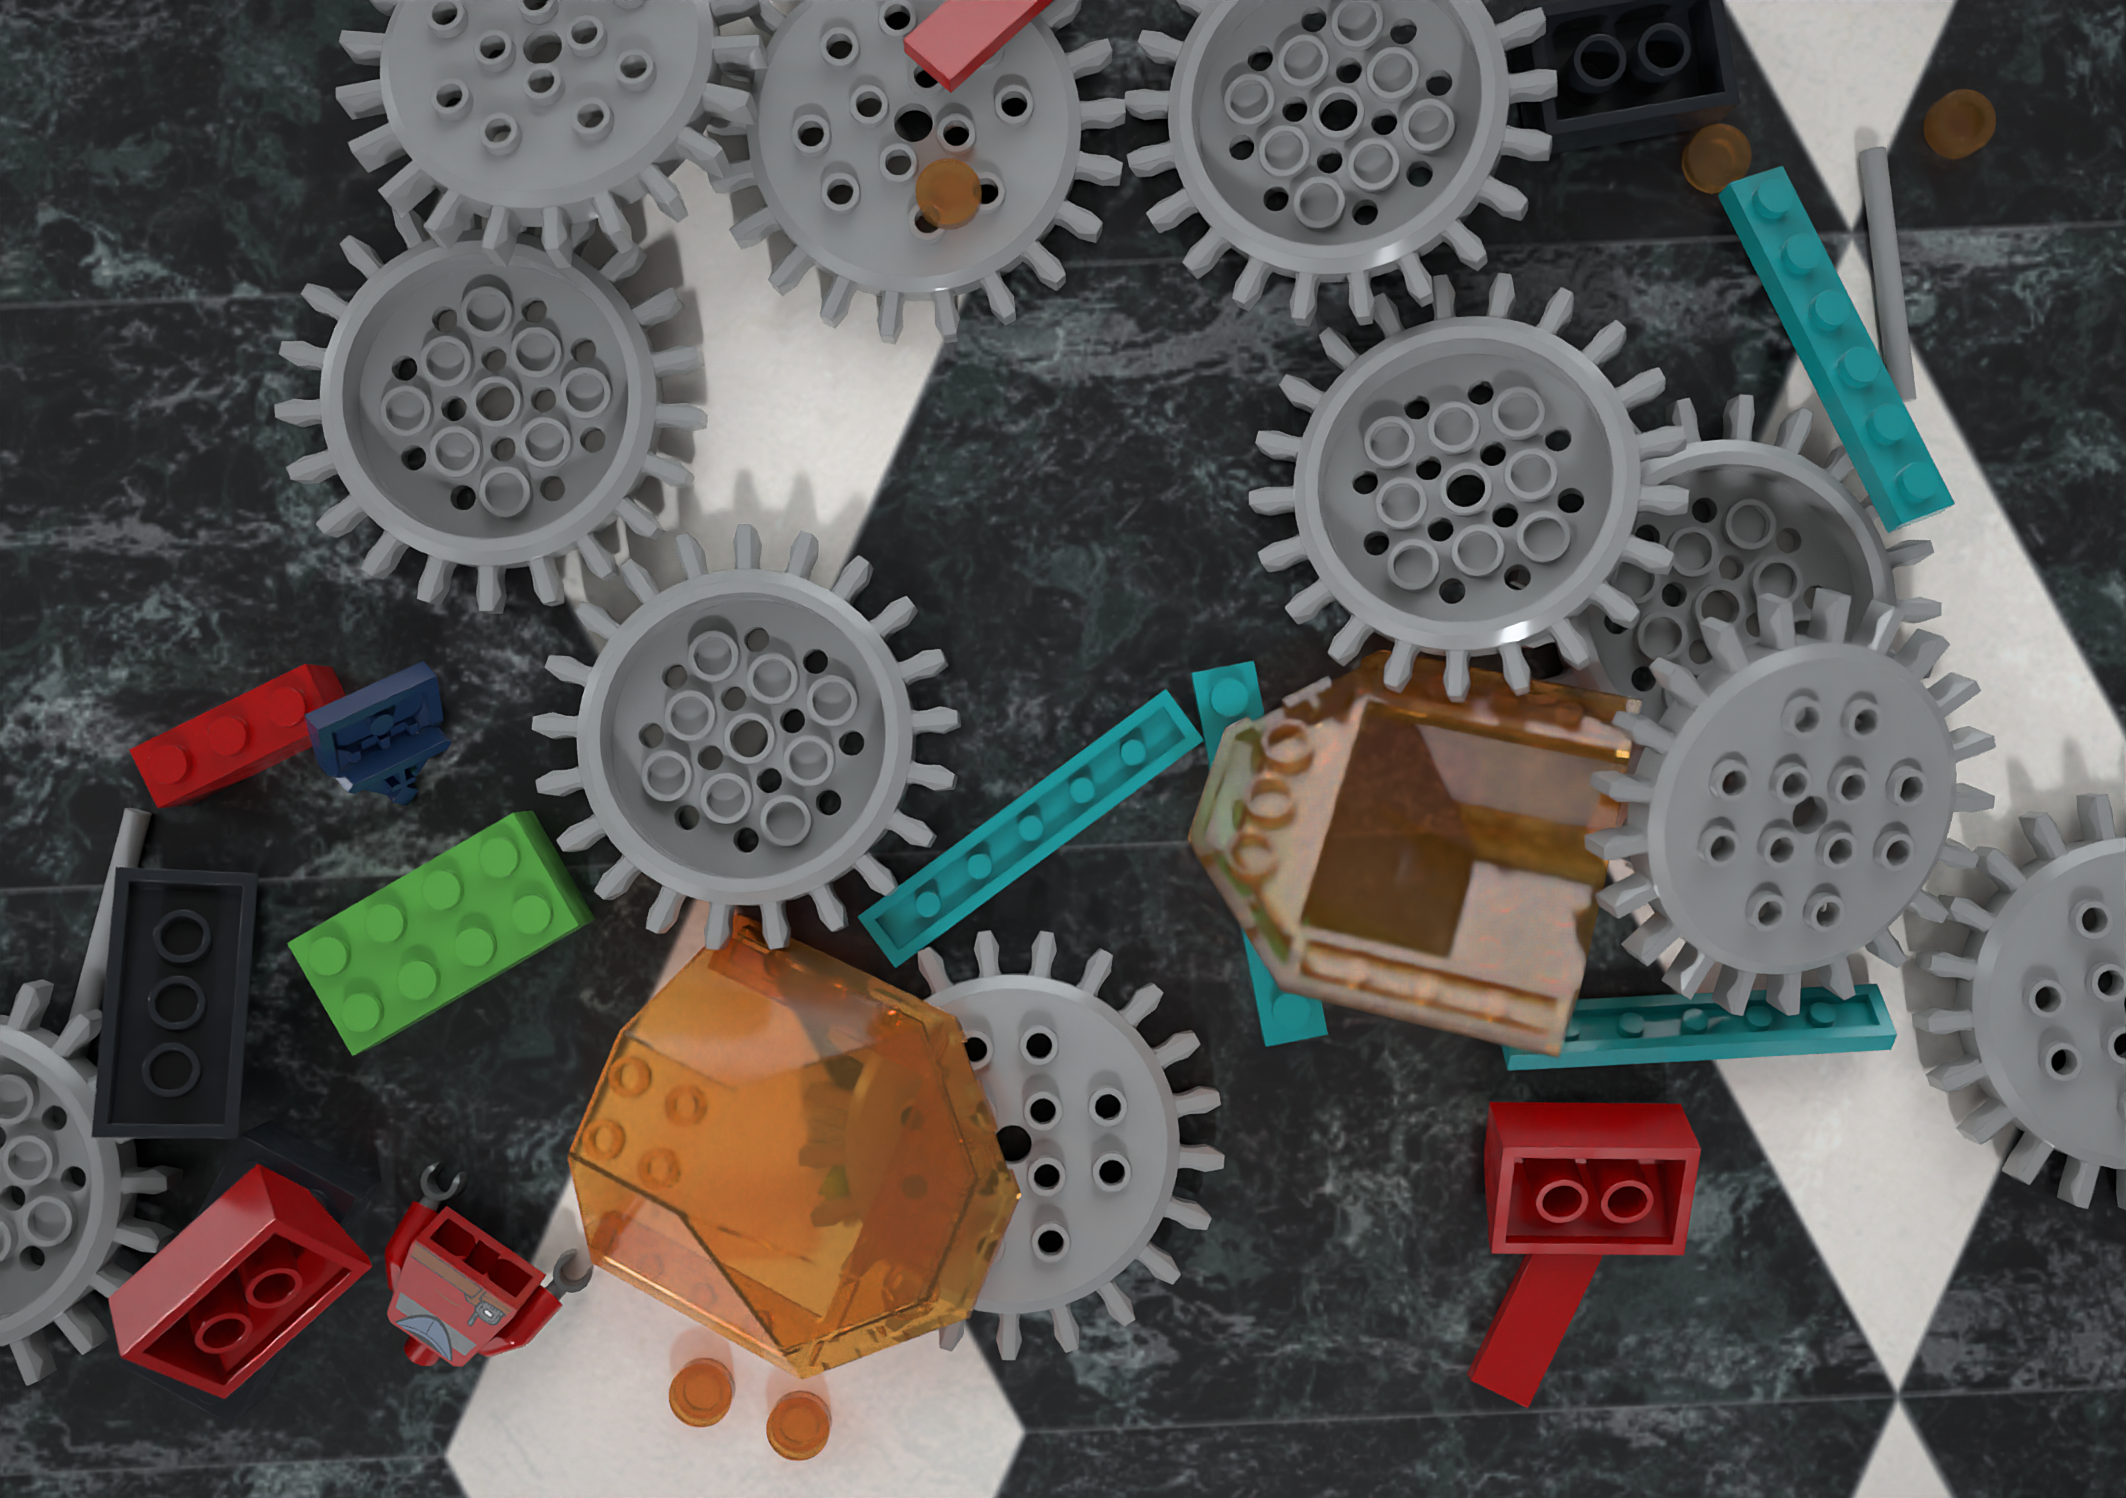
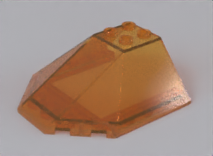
M1379 650L1361 659V667L1333 681L1327 676L1283 698L1282 707L1254 721H1251L1247 716L1225 727L1188 834V842L1281 991L1559 1058L1579 998L1600 906L1597 903L1595 894L1604 889L1610 861L1603 860L1585 848L1584 835L1603 829L1616 828L1622 803L1590 786L1592 772L1615 770L1624 774L1628 773L1634 742L1627 739L1611 722L1617 711L1640 714L1642 699L1533 678L1530 681V692L1516 696L1506 682L1504 673L1469 666L1471 685L1465 702H1451L1443 683L1446 662L1416 656L1411 679L1402 692L1398 693L1389 690L1384 684V666L1392 651Z
M737 913L733 917V935L726 949L714 950L707 949L704 946L619 1031L567 1155L591 1263L801 1380L969 1318L1022 1194L1013 1169L1007 1168L995 1134L999 1129L981 1079L976 1080L964 1046L967 1039L958 1017L790 937L789 947L769 949L763 936V924L741 913Z

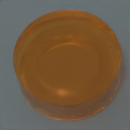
M1959 89L1946 94L1931 106L1925 116L1924 135L1929 146L1939 155L1953 159L1963 158L1983 147L1994 133L1996 126L1994 108L1984 95L1974 90Z
M1727 124L1707 126L1688 142L1683 151L1682 169L1690 184L1700 191L1719 193L1730 182L1742 179L1747 173L1752 159L1750 144L1745 135L1733 126Z
M951 158L940 159L929 164L918 177L915 189L917 204L922 216L933 226L945 230L958 229L969 224L978 214L982 202L981 185L974 170L966 163Z
M697 1358L684 1364L677 1372L669 1388V1404L675 1416L686 1425L697 1428L709 1427L722 1420L729 1411L735 1397V1381L731 1372L724 1364L711 1358Z
M793 1391L782 1396L773 1406L767 1420L766 1434L771 1447L777 1454L792 1461H803L816 1456L828 1441L832 1428L831 1412L823 1399L808 1391Z

